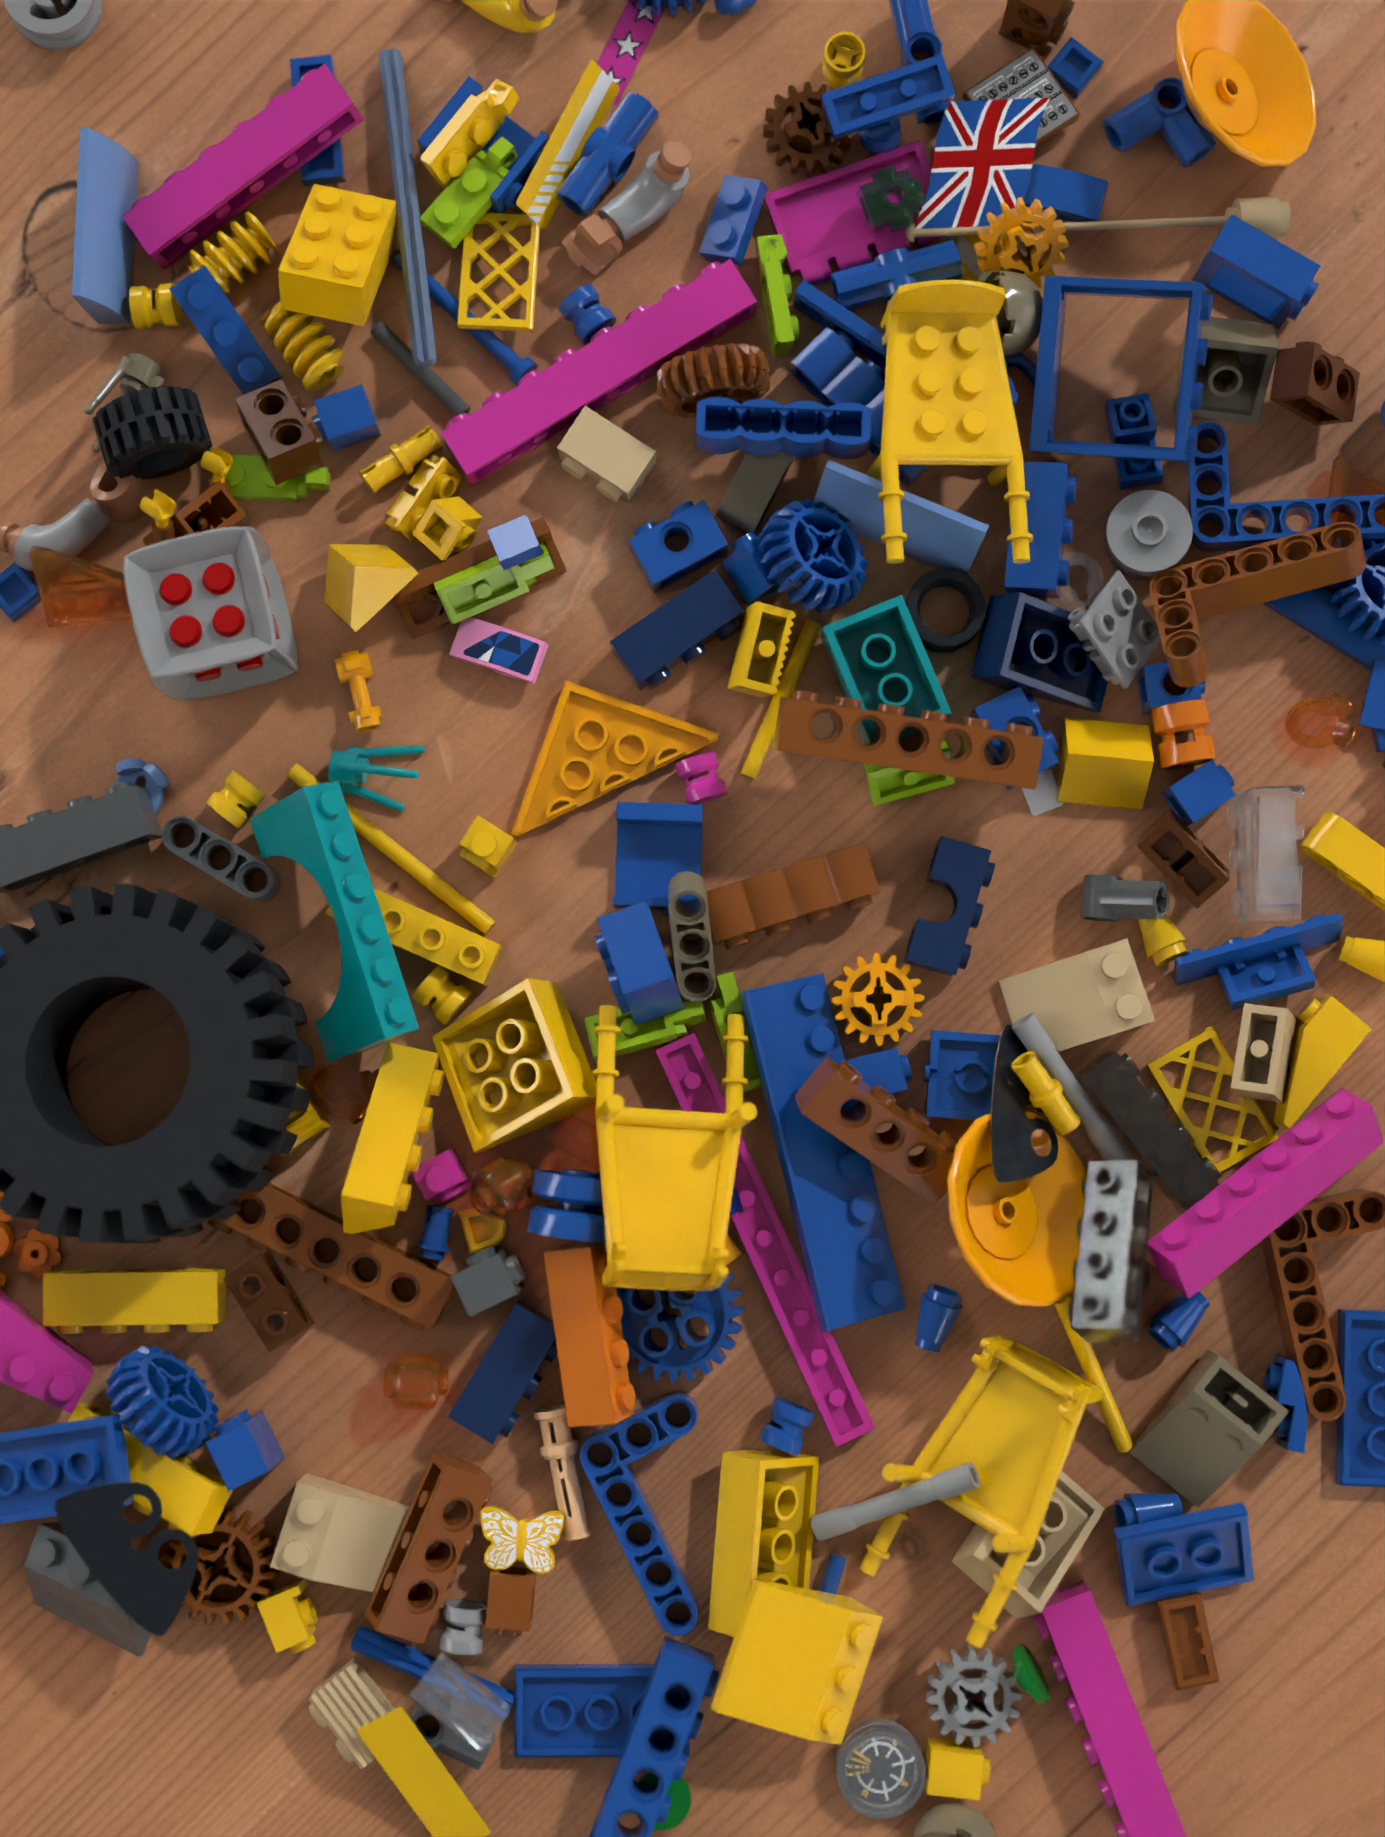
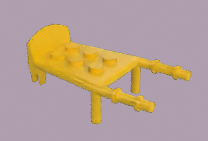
M967 280L917 282L898 286L888 303L881 320V329H886L882 337V345H887L881 451L865 474L880 481L882 480V492L878 494V499L883 501L885 534L881 535V542L886 544L887 563L897 564L904 562L903 542L907 540V534L902 532L900 500L904 499L905 495L904 491L900 490L898 465L995 466L989 472L987 479L992 486H1000L1007 479L1008 493L1004 495V501L1009 502L1011 535L1007 536V542L1012 544L1013 563L1025 564L1030 562L1029 542L1033 541V534L1028 533L1026 501L1030 499V492L1025 491L1023 453L997 322V315L1006 298L1005 290L1002 287Z
M601 1005L599 1007V1026L594 1027V1033L598 1034L597 1069L593 1070V1076L597 1077L595 1115L608 1266L602 1275L603 1286L659 1291H713L719 1288L728 1276V1268H724V1261L728 1259V1250L725 1249L741 1130L743 1126L757 1115V1108L754 1104L749 1102L743 1104V1086L748 1085V1079L744 1078V1044L749 1042V1037L744 1035L745 1016L741 1014L728 1015L727 1035L723 1036V1042L727 1043L726 1078L722 1079V1085L726 1086L725 1113L624 1107V1099L620 1095L614 1094V1078L619 1077V1071L615 1070L616 1035L620 1034L621 1028L616 1026L617 1007Z
M1001 1335L982 1338L979 1345L984 1348L983 1352L980 1355L974 1354L971 1359L978 1366L913 1465L889 1463L884 1466L882 1471L885 1480L902 1483L900 1488L929 1479L942 1471L969 1462L976 1468L980 1480V1488L940 1501L995 1535L992 1545L996 1551L1009 1553L1000 1573L995 1572L992 1577L995 1583L980 1612H974L972 1616L975 1622L966 1640L978 1648L983 1647L991 1630L996 1631L998 1625L995 1621L1011 1590L1016 1591L1018 1588L1015 1582L1035 1544L1086 1404L1102 1400L1104 1392L1049 1357L1013 1338ZM908 1510L885 1517L873 1541L866 1543L865 1547L868 1551L859 1567L864 1573L875 1576L883 1558H889L890 1553L888 1549L902 1521L908 1520L910 1517L907 1513Z

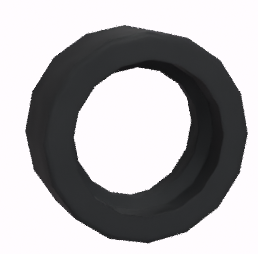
M936 569L924 574L911 587L905 602L924 648L935 653H952L966 647L979 633L986 616V599L980 586L968 574L955 569ZM938 587H951L958 590L966 598L969 605V618L966 625L959 632L952 635H938L931 632L923 624L920 617V604L923 597L929 591Z

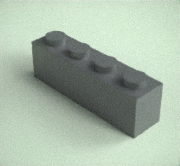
M122 782L106 789L107 795L93 800L91 796L73 799L66 803L68 809L53 814L52 810H44L29 815L27 817L28 823L14 828L12 824L1 825L0 892L7 893L162 838V832L148 789L132 785L131 782Z

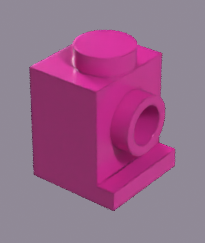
M454 1148L448 1149L421 1163L417 1172L411 1171L425 1200L431 1199L434 1206L473 1187Z

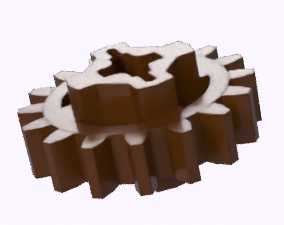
M805 82L803 92H797L796 88L790 85L788 86V98L785 99L777 94L774 97V107L776 109L767 108L765 120L768 124L763 125V137L769 139L766 143V151L768 154L778 152L776 156V165L778 167L786 162L790 163L791 175H795L799 167L805 168L807 178L812 177L815 167H819L823 173L829 172L830 160L840 165L843 160L842 151H850L852 139L848 137L850 135L833 140L828 147L825 144V138L832 135L820 101L821 94L827 91V85L825 84L821 85L818 92L812 91L810 82ZM790 113L792 116L791 122L786 123L784 129L781 130L780 127L784 118ZM809 131H815V137Z

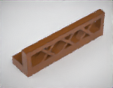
M544 516L531 521L530 524L539 544L544 543L555 565L554 569L536 576V582L528 586V588L567 572ZM491 540L418 571L419 574L393 597L413 639L451 623L447 613L442 614L444 607L440 598L432 595L437 593L433 583L497 556ZM423 598L438 603L432 619L419 625L415 624L408 605Z

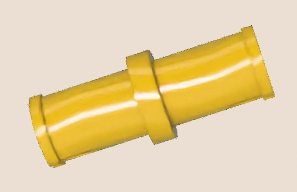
M426 425L424 429L400 445L394 443L389 446L388 453L358 472L369 490L375 494L379 489L403 473L408 476L414 472L413 466L437 450H441L443 445L430 425Z
M1028 1051L1018 1056L1012 1062L1011 1068L1030 1092L1029 1100L1033 1106L1041 1108L1058 1135L1068 1134L1077 1128L1081 1122L1080 1117L1063 1096V1087L1060 1082L1050 1077L1034 1051Z

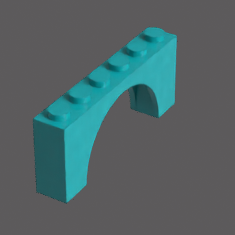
M339 781L302 787L251 817L249 820L262 859L284 856L302 865L321 887L336 921L342 961L340 983L331 1007L326 1014L315 1021L327 1061L331 1062L363 1053L418 1030L419 1026Z

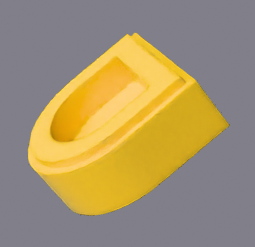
M480 1205L458 1212L470 1254L484 1250L492 1245L496 1246L504 1239L508 1225L504 1213L499 1208L492 1205Z

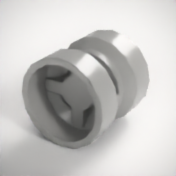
M471 1600L446 1601L443 1618L447 1621L446 1629L441 1633L439 1648L445 1652L460 1655L482 1653L484 1636L480 1633L481 1625L486 1622L487 1605Z

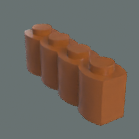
M860 843L707 891L711 932L715 945L724 942L726 949L734 948L751 942L748 934L765 930L768 937L790 930L789 922L806 917L807 923L810 924L832 917L830 909L847 904L848 911H852L873 904L871 896L878 894L880 891L865 844Z

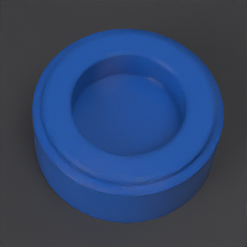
M899 119L859 131L862 147L872 153H885L897 147L901 141Z

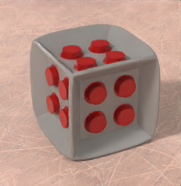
M249 526L207 530L148 545L135 550L123 558L124 583L140 652L153 685L168 698L181 700L217 696L272 682L298 670L296 642L281 580L271 558L269 546L256 529Z

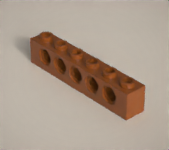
M793 690L792 698H780L773 749L1036 789L1044 737L1031 736L1033 727L1007 723L1005 731L989 729L990 720L965 716L963 725L946 722V713L921 710V717L914 718L903 716L905 707L881 703L878 705L877 712L861 709L862 700L836 697L835 705L818 703L819 694ZM821 713L828 714L833 720V730L824 738H818L812 731V721ZM868 719L875 725L876 735L870 743L862 745L855 737V729L861 721ZM911 726L918 733V743L912 750L904 751L899 746L898 736L902 729ZM954 733L959 737L961 747L955 756L948 758L941 750V743L946 735ZM996 739L1002 745L1003 754L998 762L989 764L984 757V749L990 741Z
M270 1182L261 1191H243L237 1197L242 1208L226 1219H209L207 1222L222 1232L231 1234L234 1229L248 1236L246 1243L257 1250L269 1253L272 1248L286 1255L284 1262L299 1271L307 1273L311 1268L325 1275L323 1282L334 1289L346 1292L349 1287L363 1294L361 1301L376 1310L384 1312L386 1307L402 1314L400 1321L419 1331H423L425 1326L433 1329L438 1324L456 1288L451 1279L452 1274L367 1231L356 1234L344 1233L343 1219ZM249 1198L256 1200L261 1206L262 1214L257 1222L247 1220L243 1214V1205ZM286 1218L294 1219L300 1226V1235L295 1242L286 1240L281 1233V1224ZM325 1237L333 1239L339 1247V1254L334 1261H328L320 1255L319 1244ZM361 1257L371 1258L376 1263L378 1272L374 1280H365L358 1274L357 1263ZM399 1277H408L414 1281L416 1294L413 1299H403L396 1293L395 1283Z

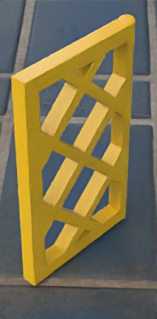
M485 213L477 224L490 225L496 232L480 245L473 240L474 227L464 237L458 329L532 332L534 330L540 226L527 214ZM517 226H531V240L524 246L509 234ZM503 238L516 253L499 266L486 251ZM480 257L493 271L479 283L475 284L470 279L471 263ZM524 259L529 264L528 280L520 286L506 272L520 260ZM500 277L514 292L496 305L483 290ZM476 296L490 309L482 318L468 317V303ZM521 298L526 303L525 319H510L504 311Z
M1208 1026L1202 1033L1146 1065L1211 1176L1214 1177L1279 1138L1256 1099L1242 1097L1241 1105L1217 1099L1223 1075L1230 1077L1233 1075L1234 1061L1213 1026ZM1210 1039L1220 1056L1218 1066L1194 1060L1198 1045ZM1188 1052L1187 1058L1180 1057L1182 1054ZM1170 1061L1185 1064L1179 1089L1170 1087L1159 1069ZM1192 1067L1216 1073L1210 1097L1186 1091ZM1185 1097L1208 1103L1202 1128L1193 1126L1182 1107ZM1215 1106L1239 1112L1233 1136L1210 1130ZM1246 1114L1255 1116L1266 1134L1254 1142L1241 1139ZM1208 1136L1231 1142L1227 1158L1218 1163L1214 1162L1206 1148ZM1239 1145L1245 1146L1244 1148L1237 1151Z

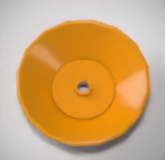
M1186 0L1175 24L1176 61L1184 95L1195 119L1234 154L1258 166H1288L1307 152L1316 129V94L1305 59L1288 30L1258 0Z
M1025 1111L1029 1119L1041 1118L1032 1111ZM991 1113L975 1119L956 1144L947 1178L949 1219L964 1259L988 1289L1014 1305L1047 1307L1072 1294L1090 1268L1097 1237L1095 1195L1081 1158L1065 1136L1058 1135L1056 1132L1058 1155L1051 1167L1023 1180L1005 1183L997 1182L991 1162ZM1042 1129L1034 1130L1031 1136L1033 1150L1040 1156L1048 1155L1051 1149V1141L1048 1134Z

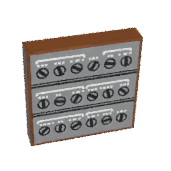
M1034 47L967 89L963 94L964 101L1051 97L1038 127L1035 148L1078 121L1080 113Z

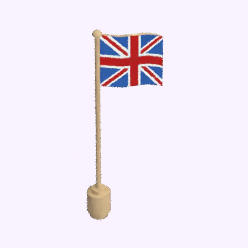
M1051 97L950 102L936 136L928 191L915 227L913 224L906 229L907 239L914 242L915 237L978 235V227L989 228L990 226L986 216L988 212L995 214L997 217L1002 214L1000 203L1005 202L1010 209L1016 208L1018 197H1022L1024 200L1030 183L1037 131L1044 110ZM1277 196L1236 198L1233 206L1227 207L1225 216L1067 222L1063 224L1066 231L1225 225L1232 214L1276 240L1278 236L1288 234L1291 213L1289 202L1287 200L1279 201Z

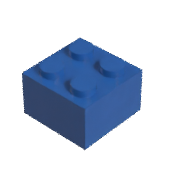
M647 901L597 918L602 933L594 937L602 960H604L608 972L607 975L622 1014L630 1012L635 1025H639L684 1009Z

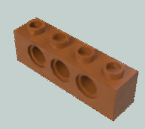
M826 1056L794 1095L800 1113L936 1205L948 1191L947 1178L958 1141L945 1131L938 1135L928 1128L929 1122L916 1110L909 1108L907 1111H904L895 1104L896 1099L882 1086L876 1084L871 1088L861 1081L863 1076L849 1063L842 1061L838 1065ZM850 1099L859 1100V1103L854 1108L849 1110L841 1109V1106ZM887 1122L893 1123L886 1132H875L879 1125ZM926 1146L920 1154L915 1156L908 1155L913 1148Z
M433 1451L364 1613L376 1631L424 1644L428 1632L435 1627L439 1618V1606L444 1594L455 1581L456 1566L461 1554L472 1541L474 1524L480 1509L488 1503L491 1495L493 1479L478 1465ZM456 1501L454 1508L450 1512L443 1514L445 1507L450 1502ZM439 1542L435 1551L425 1555L430 1545ZM422 1583L416 1593L408 1595L414 1585Z

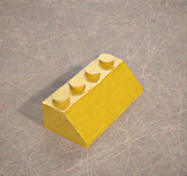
M763 1450L722 1452L708 1621L709 1630L732 1637L735 1636L753 1579L809 1589L814 1534L811 1526V1517L815 1515L820 1456L810 1454L795 1455L786 1452Z

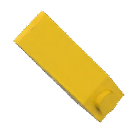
M1333 996L1320 997L1318 1000L1313 997L1302 1007L1297 1015L1301 1021L1294 1030L1283 1103L1277 1102L1273 1123L1278 1128L1290 1129L1372 1030Z

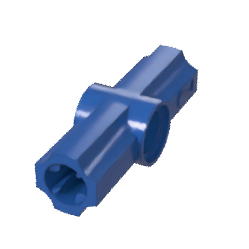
M889 0L902 56L901 67L918 62L911 55L915 51L926 52L930 58L942 54V44L939 37L935 34L928 0ZM952 101L916 112L917 123L929 125L941 122L949 103Z
M629 92L604 128L601 126L596 128L589 136L582 149L581 160L557 192L558 198L567 208L578 215L588 216L611 183H617L623 178L635 158L636 148L659 118V112L651 105L650 101L638 93L633 94Z
M953 240L911 252L906 248L884 252L877 256L872 263L832 273L831 281L836 302L849 310L882 300L887 303L900 285L935 280H958L962 278L963 273L958 248Z

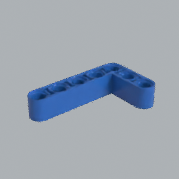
M1211 421L1201 422L1195 426L1198 427V440L1211 438L1218 444V449L1212 453H1202L1197 448L1195 453H1188V505L1193 526L1191 542L1199 550L1221 552L1247 548L1301 533L1295 532L1287 526L1286 519L1290 516L1300 515L1304 517L1309 526L1305 531L1332 524L1330 516L1337 512L1347 514L1351 518L1352 523L1359 527L1362 541L1371 539L1373 542L1385 539V526L1378 524L1374 516L1376 511L1385 510V494L1230 504L1228 440L1226 431L1221 425ZM1204 479H1212L1218 483L1220 490L1213 495H1204L1198 490L1197 484ZM1248 518H1257L1263 522L1265 530L1260 534H1249L1243 529L1242 522ZM1211 520L1220 525L1222 532L1215 537H1206L1199 531L1198 526L1204 521Z
M682 1391L668 1393L635 1410L634 1415L616 1424H607L586 1437L580 1450L581 1465L661 1627L665 1632L674 1636L686 1635L694 1629L698 1618L697 1599L630 1463L686 1435L694 1428L697 1421L696 1402L691 1395ZM673 1403H682L690 1410V1417L684 1423H672L665 1413L668 1406ZM637 1422L643 1423L649 1427L652 1435L645 1443H634L627 1435L628 1427ZM600 1442L610 1447L612 1457L609 1461L596 1463L590 1458L588 1449L594 1443ZM616 1482L625 1483L631 1489L632 1495L625 1502H616L608 1495L607 1490L609 1486ZM643 1522L648 1525L652 1534L645 1541H635L628 1535V1527L632 1523ZM655 1562H663L670 1568L671 1574L665 1580L655 1581L647 1574L648 1566ZM674 1602H683L690 1608L691 1612L688 1617L679 1621L670 1618L666 1609Z

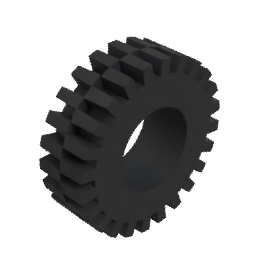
M115 884L114 894H109L88 886L70 890L71 906L48 899L36 903L28 908L35 923L34 927L27 929L6 923L0 928V948L4 951L0 958V1191L5 1194L0 1201V1208L14 1218L38 1220L36 1229L54 1236L79 1237V1241L98 1243L161 1242L162 1237H186L203 1231L201 1222L206 1219H226L242 1208L237 1197L243 1191H261L274 1177V1174L265 1167L272 1154H289L298 1136L285 1130L290 1111L306 1112L311 1092L297 1087L296 1083L298 1069L313 1068V1053L311 1046L298 1041L296 1037L295 1027L307 1024L308 1022L302 1004L285 995L283 988L291 983L289 976L281 965L263 956L261 952L266 947L254 936L231 924L232 921L167 891L159 890L155 894L136 885ZM155 989L172 1004L186 1029L190 1046L188 1080L178 1104L161 1125L140 1139L123 1145L112 1146L90 1132L80 1120L72 1105L66 1077L69 1052L80 1027L102 1004L127 992Z

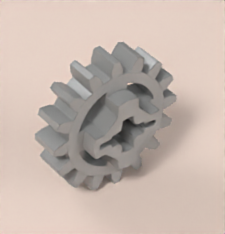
M968 1645L966 1656L960 1657L958 1652L952 1649L950 1650L952 1661L949 1664L940 1659L936 1661L937 1667L941 1672L940 1675L928 1674L927 1677L928 1683L935 1688V1690L925 1692L926 1702L936 1704L928 1711L931 1720L942 1719L939 1730L943 1736L954 1730L956 1744L961 1745L965 1736H969L973 1746L979 1747L980 1737L985 1735L992 1744L996 1743L994 1731L1000 1728L1002 1731L1009 1733L1011 1729L1006 1721L1007 1717L1019 1718L1020 1715L1018 1709L1012 1704V1702L1022 1699L1019 1689L1010 1688L1017 1682L1014 1672L1004 1673L1008 1664L1003 1657H1000L993 1663V1654L989 1648H985L981 1656H976L973 1646ZM969 1668H979V1670L974 1673L962 1672V1670ZM1000 1683L1002 1697L1000 1705L997 1707L993 1701V1694L998 1689L997 1685ZM947 1685L951 1687L954 1696L948 1703L950 1706L948 1709H946L944 1701ZM961 1686L975 1694L979 1692L985 1706L972 1698L967 1700ZM969 1720H984L975 1724L967 1723Z

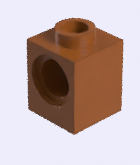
M519 1567L491 1570L485 1628L495 1629V1634L505 1637L520 1636L521 1631L529 1632L533 1618L536 1572L531 1571L529 1568Z

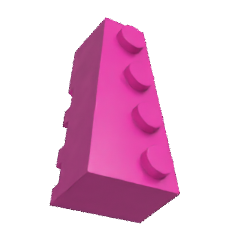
M0 1289V1382L72 1414L93 1376L90 1359L49 1326H43V1323L30 1314L27 1308L17 1300L14 1301Z

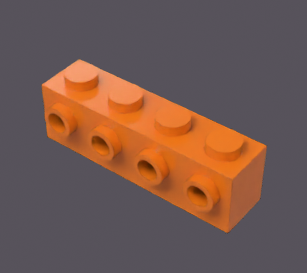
M591 1242L563 1245L545 1251L543 1253L568 1427L616 1424L634 1415L635 1391L629 1382L627 1368L629 1348L623 1339L621 1326L623 1315L622 1302L617 1296L616 1287L603 1286L602 1275L608 1266L606 1243Z

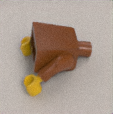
M212 446L211 452H204L200 465L202 468L214 473L213 477L208 479L207 490L173 516L172 514L176 508L175 501L158 489H154L153 500L146 496L142 498L140 509L155 519L151 523L152 532L143 538L146 546L207 530L232 527L246 516L245 512L229 493V480L225 476L233 464V457L228 452L216 446Z

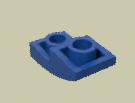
M1032 164L1030 183L1023 201L1026 207H1030L1035 199H1039L1043 207L1042 212L1051 206L1055 210L1058 220L1073 222L1099 221L1108 182L1080 172Z
M1148 393L1106 400V414L1111 444L1156 446L1155 435L1157 428ZM1113 458L1120 490L1162 483L1164 474L1160 461Z
M1275 1354L1274 1363L1268 1364L1265 1371L1264 1388L1268 1390L1269 1396L1278 1403L1283 1404V1407L1289 1412L1273 1431V1434L1277 1437L1276 1443L1286 1450L1304 1453L1307 1413L1301 1378L1293 1360Z

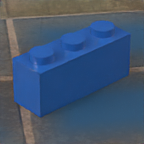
M1023 462L1025 491L1030 492V499L1026 501L1028 533L1033 534V541L1029 542L1030 562L1025 564L1013 563L1012 544L1008 543L1004 588L1007 593L1022 592L1035 598L1060 599L1061 586H1068L1070 563L1069 560H1063L1064 544H1072L1073 519L1067 518L1068 503H1075L1077 477H1071L1067 463Z

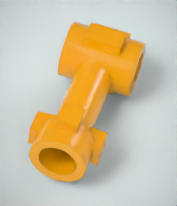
M355 650L341 653L342 657L334 659L339 683H349L355 711L348 713L351 725L354 724L356 732L375 730L381 727L379 719L382 718L380 706L372 707L365 678L373 677L368 652L359 654V651Z

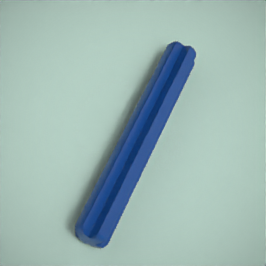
M364 1626L359 1627L352 1640L351 1649L356 1653L501 1716H507L515 1700V1693L509 1689Z

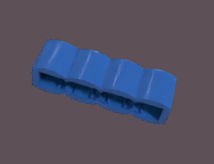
M826 327L791 361L790 372L804 388L826 407L843 402H854L869 407L871 409V430L868 450L878 457L881 451L885 375L873 361L868 360L865 363L854 353L856 347L846 334L841 331L834 333ZM898 465L899 481L909 487L931 465Z
M711 397L697 402L696 448L707 453L727 454L740 449L747 454L755 456H768L783 451L788 455L801 458L814 457L826 453L838 459H855L866 455L868 451L871 409L859 403L843 402L826 407L818 402L802 400L791 402L784 406L769 399H753L740 404L724 397Z

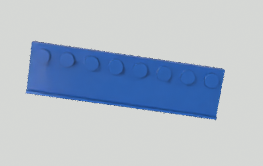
M824 973L739 992L821 1332H828L836 1328L906 1309L870 1160L800 1113L794 1097L826 1056L838 1065L845 1061ZM855 1099L846 1101L841 1106V1109L849 1110L856 1106Z

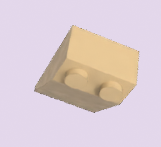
M1127 938L998 981L1012 1026L1025 1015L1034 1013L1054 1042L1057 1052L1156 1021Z
M1061 1471L1033 1549L1015 1582L1018 1588L1016 1591L1011 1590L1003 1606L1016 1619L1041 1613L1105 1511V1508L1063 1471ZM976 1524L951 1562L989 1594L995 1583L992 1577L995 1572L1000 1573L1009 1553L996 1551L992 1545L995 1535Z
M306 1473L297 1481L270 1567L312 1581L374 1592L410 1506Z

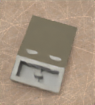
M1207 1350L1134 1443L1133 1448L1128 1452L1198 1508L1263 1446L1289 1411L1220 1355Z

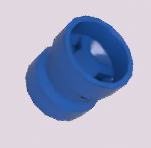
M592 284L583 285L571 292L558 307L565 320L573 322L576 327L575 334L582 344L585 345L590 343V338L596 332L605 327L612 328L616 323V317L611 310L603 307L599 302L600 295Z
M775 1397L770 1408L772 1418L770 1423L763 1426L759 1439L777 1449L799 1455L804 1443L801 1436L804 1429L811 1425L815 1413L797 1403Z

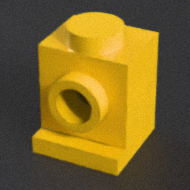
M459 496L434 499L430 502L412 535L442 561L447 560L450 553L464 551L473 543L479 530V523L483 517ZM440 517L441 520H440L439 524H435V523L437 522L438 518Z
M477 815L459 843L463 847L459 856L491 877L496 878L518 843L512 836Z
M305 1578L274 1590L269 1597L263 1596L257 1603L276 1653L290 1648L291 1653L294 1654L316 1643L313 1633L316 1630L314 1624L318 1623V1616L311 1599H304L302 1592L308 1586Z

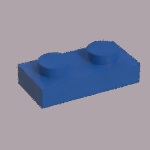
M725 175L699 250L700 255L705 260L724 263L731 259L733 264L742 265L767 191V187L762 180Z

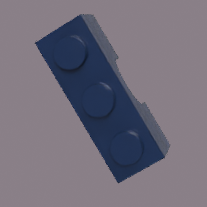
M943 836L938 839L926 881L940 885L948 890L953 899V911L949 919L942 923H932L917 919L914 922L903 963L951 977L957 974L958 968L965 970L972 949V945L965 943L969 928H977L983 911V904L977 902L981 886L989 887L995 868V863L989 862L991 850Z

